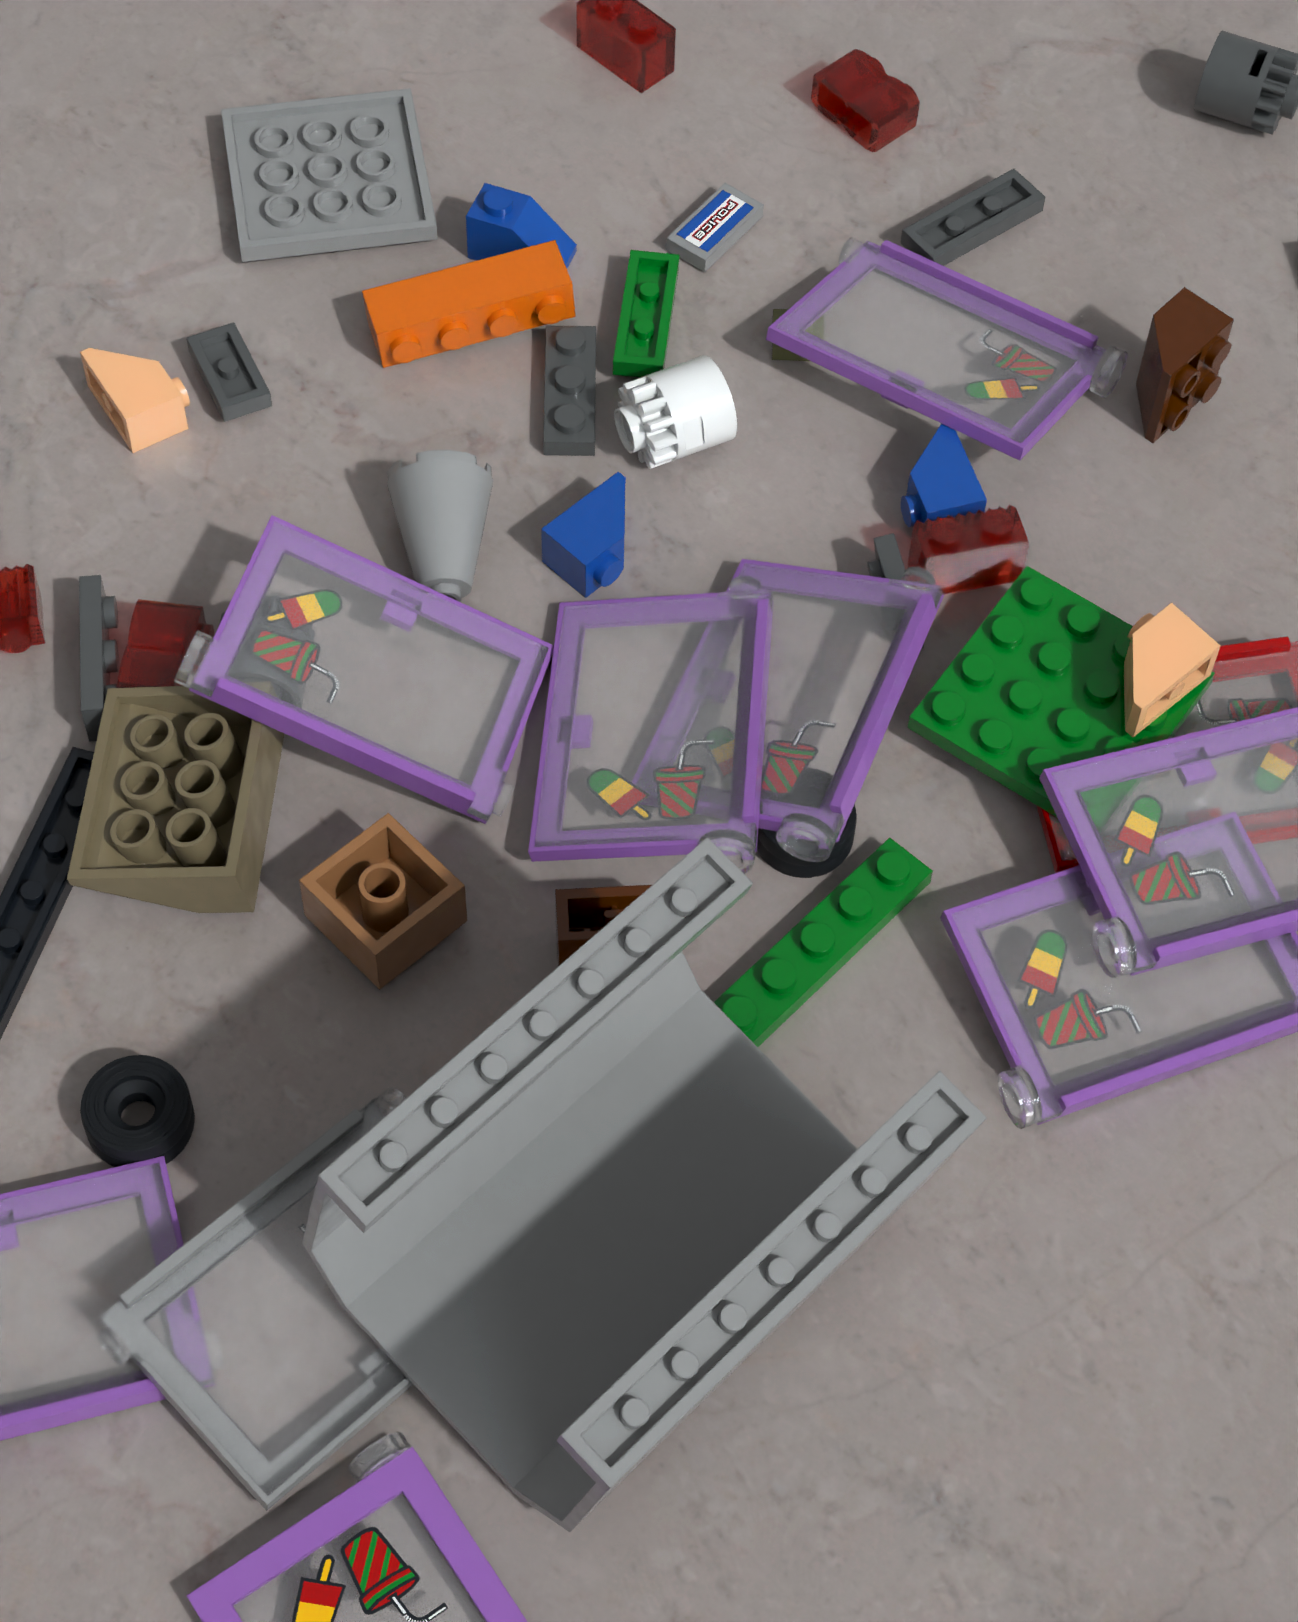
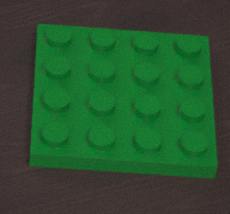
M1026 566L909 716L907 728L1057 817L1039 779L1044 769L1173 738L1211 685L1215 673L1211 672L1208 678L1132 738L1125 731L1124 661L1131 641L1128 638V634L1133 626L1031 567ZM1142 779L1079 795L1099 839Z

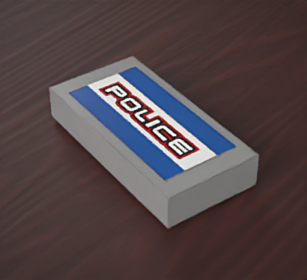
M724 183L666 238V250L672 254H679L681 259L706 272L763 217L764 204Z

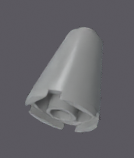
M453 450L416 453V463L402 467V459H400L391 466L387 472L388 491L414 580L460 602L461 598L467 596L472 589L493 487L492 467L488 463H486L485 468L478 466L477 457L467 452Z

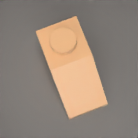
M93 348L80 352L89 389L132 453L188 429L185 407L190 405L188 393L178 377L171 379L159 361Z
M1170 603L1155 616L1151 613L1144 615L1135 623L1128 634V638L1131 641L1124 661L1125 731L1132 738L1211 675L1221 646L1173 603Z

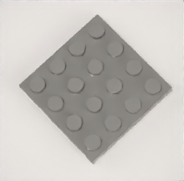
M411 88L221 109L242 262L438 240L437 224Z

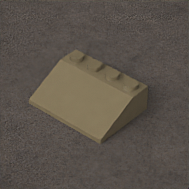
M241 684L276 700L270 684ZM191 686L108 688L68 871V882L72 886L196 913L254 912L284 733L189 691Z

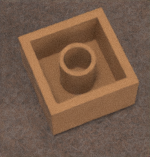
M389 813L299 879L304 915L379 990L467 922L465 885Z

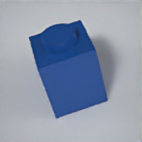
M484 183L466 215L467 253L469 259L477 261L556 240L565 266L568 268L577 252V244L529 195Z
M942 423L911 470L907 494L901 497L900 502L903 520L907 527H914L922 546L981 533L987 498L956 430Z
M620 472L615 473L541 529L542 562L585 598L601 586L607 587L611 585L624 569L626 477Z

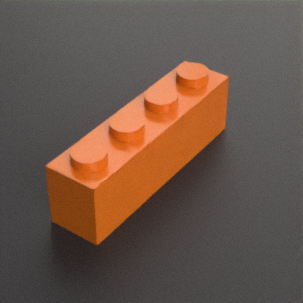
M556 240L362 291L368 325L383 368L400 363H408L415 359L449 350H457L464 346L498 337H506L513 333L576 317L572 281Z

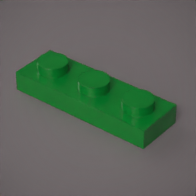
M630 250L613 357V375L641 378L665 368L679 273V254Z

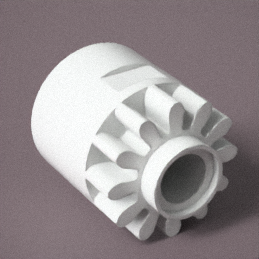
M706 355L624 383L623 387L618 388L622 401L618 402L619 408L614 411V420L619 438L629 453L638 451L639 461L641 463L646 462L649 469L730 441L736 436L737 417L731 392L719 367Z

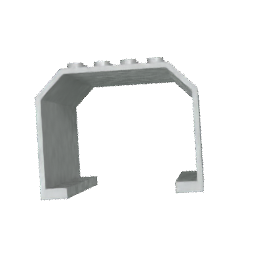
M708 837L324 1169L317 1178L302 1241L303 1246L344 1310L515 1495L568 1532H571L895 1214L987 1119L939 1070L858 1149L700 989L682 952L745 896L753 884Z

